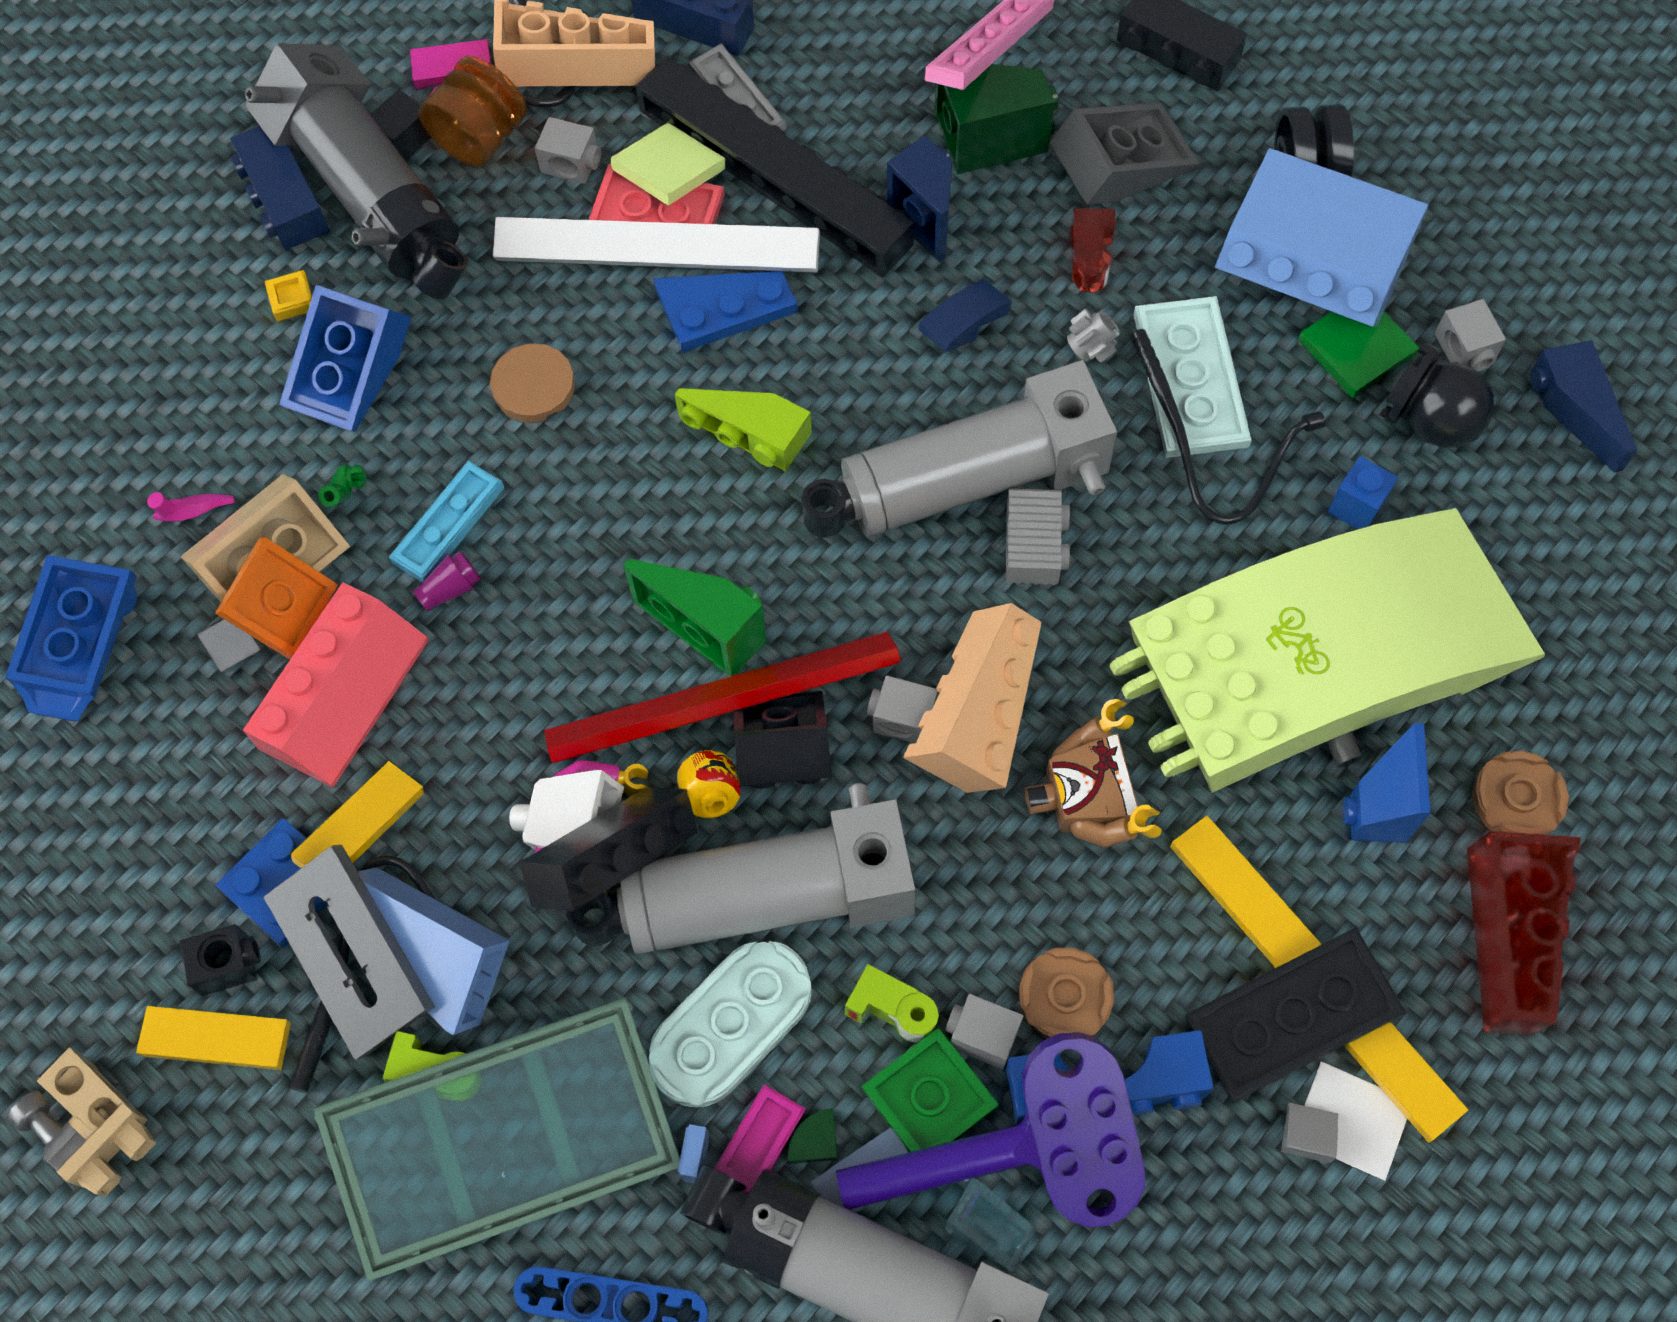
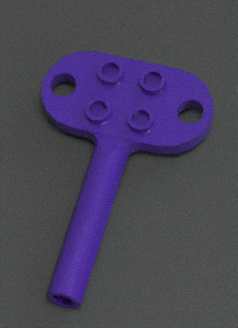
M1080 1032L1059 1033L1042 1041L1028 1056L1022 1072V1091L1026 1104V1114L1021 1123L1012 1127L836 1170L844 1208L853 1209L1022 1166H1034L1042 1172L1047 1192L1055 1209L1069 1221L1086 1227L1108 1226L1125 1218L1138 1205L1144 1191L1145 1167L1124 1076L1113 1052L1098 1038ZM1065 1049H1073L1080 1053L1078 1065L1069 1071H1062L1054 1066L1056 1055ZM1098 1189H1106L1113 1193L1111 1202L1102 1209H1095L1087 1205L1089 1195Z

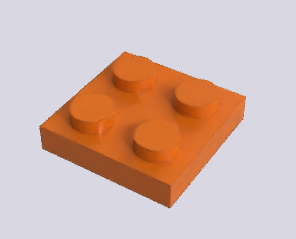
M262 537L257 540L215 614L290 660L329 603L338 584L268 538Z

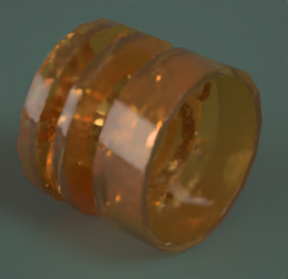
M468 55L460 58L455 64L453 71L447 73L443 82L444 85L435 87L421 103L418 114L428 134L441 148L467 165L480 167L486 165L500 148L503 142L502 138L510 136L515 126L523 121L527 114V107L518 88L505 74L485 60Z

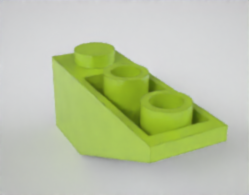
M679 388L675 393L678 416L686 425L693 429L703 428L714 434L724 445L730 448L739 447L751 453L755 460L767 467L774 465L786 472L812 434L811 412L775 393Z

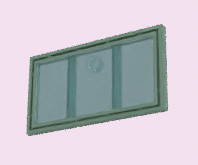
M626 997L314 1108V1119L317 1121L368 1282L679 1168L680 1156L631 1013L632 1005L627 1001Z

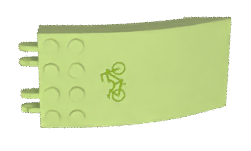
M1454 508L1379 523L1337 535L1284 553L1212 582L1129 621L1133 640L1137 648L1115 658L1109 667L1113 675L1119 676L1147 664L1150 672L1132 679L1121 690L1125 698L1131 700L1159 688L1176 720L1177 725L1154 735L1149 740L1148 744L1152 752L1165 751L1184 741L1187 742L1190 748L1168 759L1161 765L1160 768L1164 776H1175L1199 765L1208 787L1213 793L1291 756L1353 730L1458 693L1463 695L1543 658L1545 653L1461 515Z

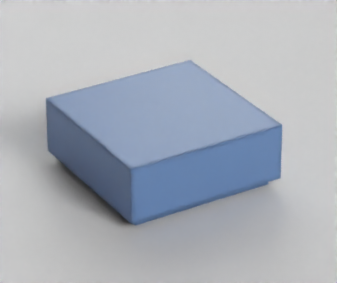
M689 1124V1127H686L678 1173L684 1182L694 1183L701 1167L705 1164L710 1138L706 1127Z

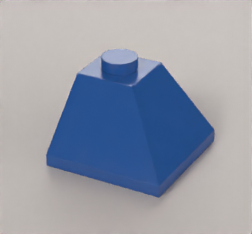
M1414 723L1358 782L1350 796L1345 797L1343 821L1345 825L1351 826V840L1408 842L1429 816L1430 800L1424 723Z

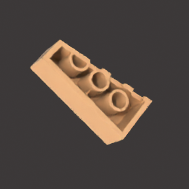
M1012 603L973 611L953 652L952 658L955 662L949 674L942 675L936 688L940 694L932 710L925 711L918 725L922 729L916 743L909 744L903 758L966 793L1006 788L1042 622Z

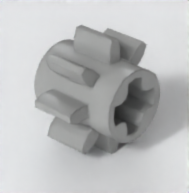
M1084 309L1070 320L1072 326L1069 329L1072 333L1067 336V340L1074 353L1082 360L1087 361L1090 358L1096 357L1101 363L1117 351L1114 346L1117 344L1115 338L1120 335L1119 329L1114 320L1103 310L1097 313L1094 312L1091 315L1087 309Z

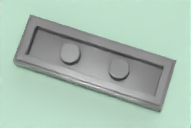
M722 43L689 62L690 68L710 85H717L724 91L726 96L740 105L744 104L750 107L757 117L769 125H776L783 131L786 130V122Z

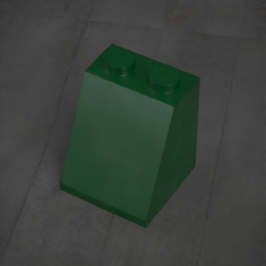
M991 64L964 90L935 83L934 113L957 175L1048 152L1050 135L1055 133L1053 111L1058 109V96L1054 85H1048L1042 69Z

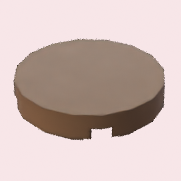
M528 343L512 348L499 358L492 369L490 387L495 402L506 416L520 422L538 423L548 420L547 416L555 412L558 415L567 407L574 395L575 378L569 360L559 350L545 344Z
M1522 750L1503 752L1488 761L1475 777L1472 790L1475 811L1485 826L1502 838L1517 842L1537 841L1552 833L1567 814L1569 794L1562 775L1559 771L1555 772L1552 767L1547 765L1549 762L1540 755Z
M1073 947L1053 948L1037 957L1025 969L1018 989L1019 1007L1027 1024L1045 1039H1049L1059 1033L1080 1032L1092 1037L1095 1036L1107 1023L1114 1004L1113 982L1108 972L1106 973L1105 969L1099 964V961L1090 953Z

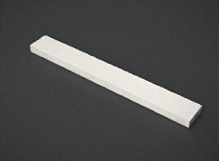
M496 217L493 258L496 261L818 272L819 228Z

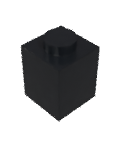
M400 89L370 114L405 160H408L435 135L427 109Z

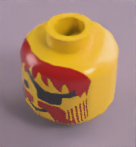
M714 750L699 751L683 761L678 770L679 789H687L695 816L702 818L720 817L727 814L737 805L741 796V785L732 760L724 753Z

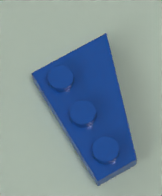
M782 271L653 278L654 288L682 353L798 312L797 302Z

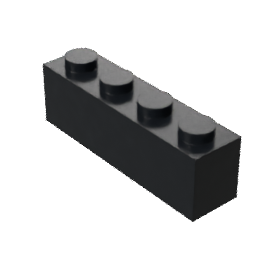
M646 787L520 861L531 907L575 911L696 834L698 831L687 789Z

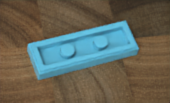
M467 461L389 556L391 563L423 583L448 554L451 555L503 491V482L472 462Z

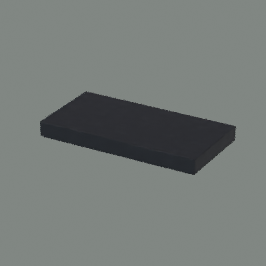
M1357 927L1185 1014V1018L1192 1031H1202L1207 1058L1230 1101L1234 1103L1404 1016L1406 1011Z

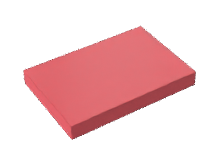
M608 164L589 220L715 224L725 196L724 187L703 183L668 206L612 170L611 164Z

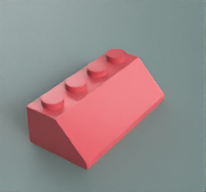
M342 582L244 727V733L258 750L334 788L427 645L428 637L382 601Z

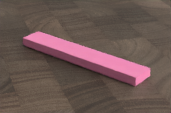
M1003 0L926 66L925 81L964 90L1053 9L1054 0Z

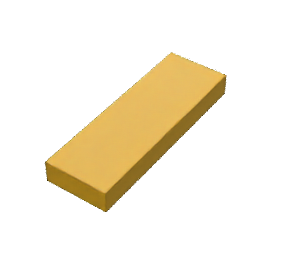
M388 761L291 853L292 862L302 868L330 846L342 844L350 860L354 863L424 795L423 786Z
M147 1006L136 1053L142 1057L282 1070L291 1023L286 1019Z

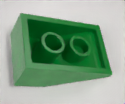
M628 559L623 565L633 603L729 677L736 675L767 641L762 600L749 587L742 585L739 588L727 578L634 559Z

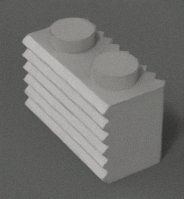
M1009 488L1006 525V583H1024L1027 585L1031 583L1038 585L1041 583L1054 586L1059 582L1061 570L1069 569L1070 546L1069 544H1061L1062 531L1069 530L1070 506L1061 504V490Z

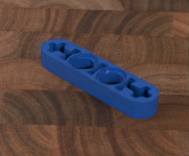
M531 1267L523 1271L514 1285V1298L517 1305L523 1311L540 1317L571 1322H631L624 1317L622 1305L628 1295L634 1292H641L646 1294L650 1300V1311L647 1317L639 1322L657 1321L660 1313V1295L669 1296L665 1302L667 1308L682 1309L684 1301H692V1309L700 1313L698 1321L690 1322H709V1309L706 1302L697 1293L689 1290L546 1267ZM538 1277H544L543 1284L545 1286L562 1291L561 1280H570L563 1294L564 1310L557 1311L556 1308L560 1301L549 1297H541L538 1305L532 1306L533 1298L525 1294L527 1285H535ZM583 1285H594L601 1294L599 1307L590 1314L579 1313L573 1304L575 1292ZM662 1316L663 1322H679L673 1317Z

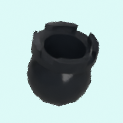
M1425 341L1418 350L1419 353L1424 355V358L1418 357L1414 364H1408L1386 400L1394 405L1393 408L1387 405L1382 409L1379 416L1393 424L1400 417H1408L1413 432L1426 443L1440 448L1462 447L1477 440L1489 427L1494 414V394L1487 379L1474 368L1457 362L1440 364L1437 358L1441 349Z

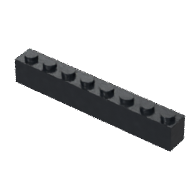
M666 56L636 85L640 112L661 126L666 123L673 125L725 158L726 171L809 228H819L822 237L882 278L913 247L914 222L903 210L894 209L883 202L873 190L861 187L849 179L842 169L830 166L818 158L812 149L805 145L800 146L786 136L781 128L776 125H769L757 117L750 107L738 104L726 96L720 87L705 82L689 66L685 64L680 65Z

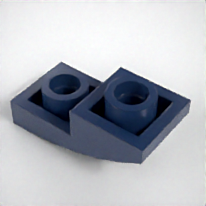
M982 279L962 289L940 304L920 322L918 330L942 350L948 352L976 340L980 326L1008 315L1012 301L986 280Z

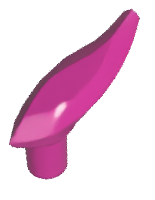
M159 492L151 494L147 500L148 506L155 511L153 519L160 521L187 520L200 516L213 508L235 502L234 496L222 494H200L168 500Z

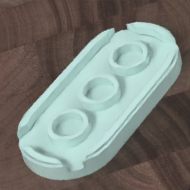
M756 941L744 944L734 950L673 1011L654 1033L649 1050V1065L654 1082L659 1090L673 1102L688 1107L709 1106L727 1097L806 1013L811 998V981L802 958L790 947L771 941L769 943H757Z

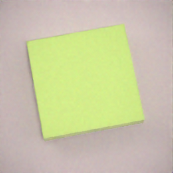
M666 123L612 156L611 169L669 206L725 170V158L673 125Z

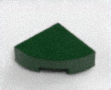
M833 1108L816 1112L801 1123L790 1142L788 1164L837 1160Z

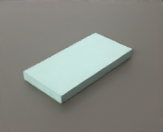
M1217 296L1135 306L1134 319L1137 330H1146L1152 343L1151 346H1153L1156 357L1160 361V366L1166 375L1185 427L1191 455L1249 448L1251 436ZM1148 378L1165 458L1181 456L1173 429Z

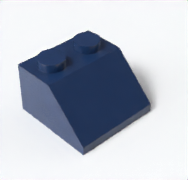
M924 135L887 162V204L894 209L903 210L914 222V238L940 263L946 258L952 160L942 146H936Z

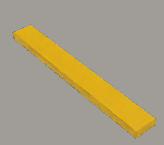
M1207 815L1171 843L1170 848L1275 968L1322 945ZM1391 1022L1344 1046L1428 1143L1432 1142L1468 1111L1467 1107Z

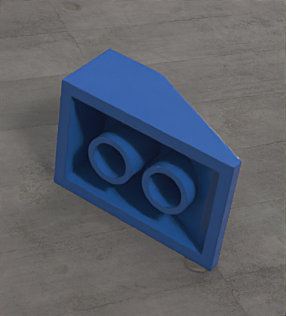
M316 285L279 405L355 432L400 356L412 317Z

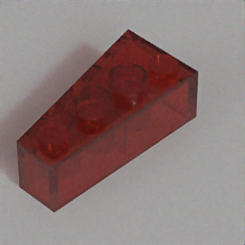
M1489 831L1467 848L1484 1033L1533 1035L1556 1023L1564 962L1561 960L1563 940L1568 937L1570 923L1566 916L1569 895L1574 893L1576 874L1572 872L1574 857L1579 853L1581 837Z

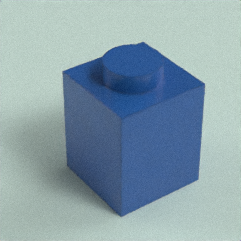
M1359 456L1338 488L1328 513L1357 529L1371 526L1388 500L1399 477Z

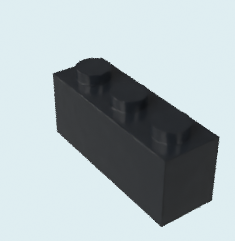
M1131 0L1120 15L1116 41L1124 44L1131 50L1138 51L1158 61L1165 67L1182 73L1193 79L1196 83L1205 85L1218 92L1241 60L1247 33L1180 0Z

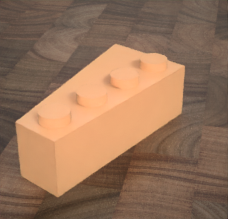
M494 0L493 53L497 87L636 86L655 68L654 21L603 13L599 18H593L582 13V9L567 7L565 13L545 10L543 3L527 1L526 6L509 4V0Z

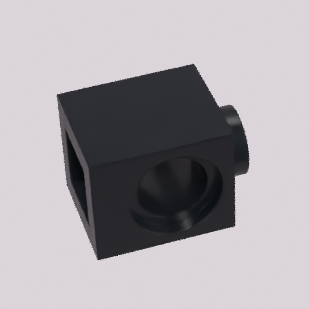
M236 924L179 940L187 985L201 996L258 980L255 964L261 962V955L257 941L254 936L249 937ZM232 950L230 961L221 968H215L217 957L224 951Z

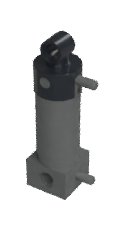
M276 43L256 85L247 87L245 91L247 99L246 108L275 146L298 145L359 226L360 229H354L352 232V241L355 245H370L394 276L401 278L412 277L415 286L427 296L435 299L447 298L468 265V259L465 254L455 246L459 237V226L433 192L422 183L361 103L371 84L341 45Z

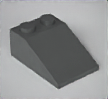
M1162 103L1073 109L1050 141L1061 164L1065 167L1087 205L1120 201L1192 171L1199 165V162Z

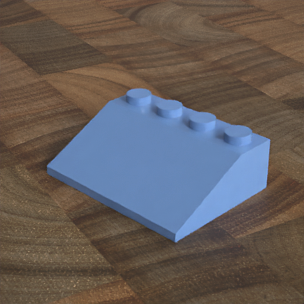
M1269 148L1230 227L1215 268L1369 326H1378L1429 204Z

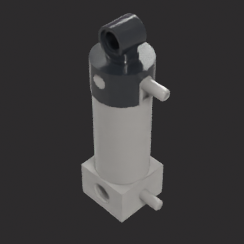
M702 1166L680 1211L681 1215L705 1228L725 1235L726 1232L730 1234L723 1257L724 1264L741 1269L777 1289L783 1288L852 1322H1038L1049 1293L983 1262L980 1263L977 1270L821 1197V1193L790 1181L767 1168L759 1175L752 1189L747 1191L745 1185L732 1177L707 1166Z

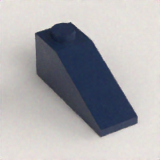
M1593 341L1543 349L1531 369L1530 381L1533 390L1537 393L1539 392L1544 407L1613 472L1623 471L1636 453L1637 448Z

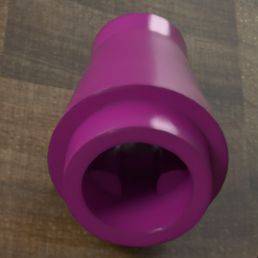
M459 551L454 556L448 554L424 582L413 590V593L429 612L438 605L474 590V584L481 580V577L465 555Z

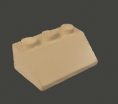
M282 474L180 557L214 596L222 602L259 538H268L319 572L347 550L350 545L297 480Z

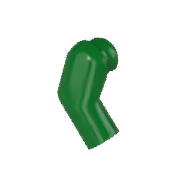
M349 464L338 467L328 485L321 488L318 493V498L322 505L333 507L349 499L352 488H362L366 484L365 469L360 465L350 466Z

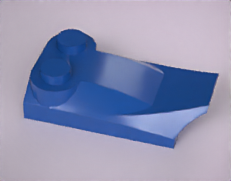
M50 555L46 556L5 677L20 693L28 712L74 722L79 720L87 705L95 697L122 619L133 610L137 603L138 594L134 586L137 576L131 570Z

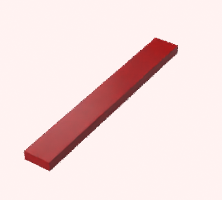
M887 631L546 729L544 732L547 750L551 762L556 763L878 670L901 662L898 647Z

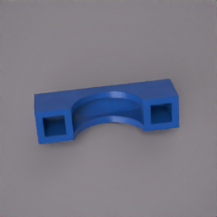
M1201 1030L1152 1038L1147 1046L1142 1067L1132 1076L1124 1079L1133 1116L1154 1112L1153 1105L1172 1103L1174 1110L1189 1109L1202 1105L1201 1098H1206L1214 1088ZM1057 1054L1054 1059V1066L1059 1070L1069 1071L1068 1066ZM1029 1055L1010 1057L1005 1066L1015 1125L1021 1123L1026 1114V1104L1022 1091V1072Z

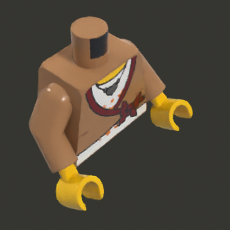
M1119 699L1107 701L1102 708L1101 716H1096L1075 730L1054 750L1046 768L1048 783L1025 787L1024 789L1030 815L1055 810L1061 832L1072 833L1075 838L1103 848L1137 838L1138 833L1148 838L1159 837L1162 829L1157 825L1145 827V823L1149 817L1157 816L1160 812L1149 805H1137L1118 733L1111 735L1113 727L1125 730L1133 725L1134 717L1130 715H1125L1118 721L1115 719V713L1119 708L1124 707L1126 702Z

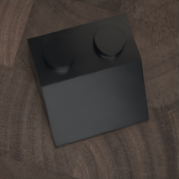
M823 691L791 694L734 711V737L741 786L764 789L781 782L796 781L801 784H812L820 781L822 778L832 777Z

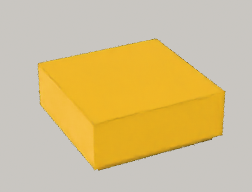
M304 270L264 281L272 312L277 322L308 312L313 294Z

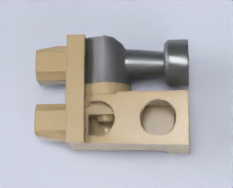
M70 1047L37 1082L73 1115L71 1119L63 1126L48 1114L51 1104L38 1090L32 1091L18 1100L7 1116V1120L19 1131L32 1129L46 1145L44 1148V1158L47 1163L56 1169L57 1173L66 1182L86 1188L101 1197H106L119 1184L122 1178L108 1164L120 1149L130 1159L138 1161L156 1144L155 1139L147 1127L144 1126L148 1119L140 1111L136 1110L129 1100L98 1071V1068L85 1055Z

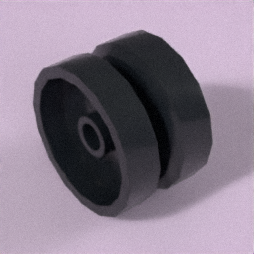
M1342 104L1320 105L1313 116L1306 107L1283 108L1279 113L1276 123L1274 150L1352 177L1354 159L1353 129L1346 106Z

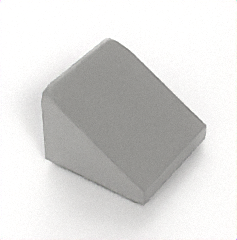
M1288 1103L1281 1152L1326 1163L1334 1161L1337 1155L1338 1113Z

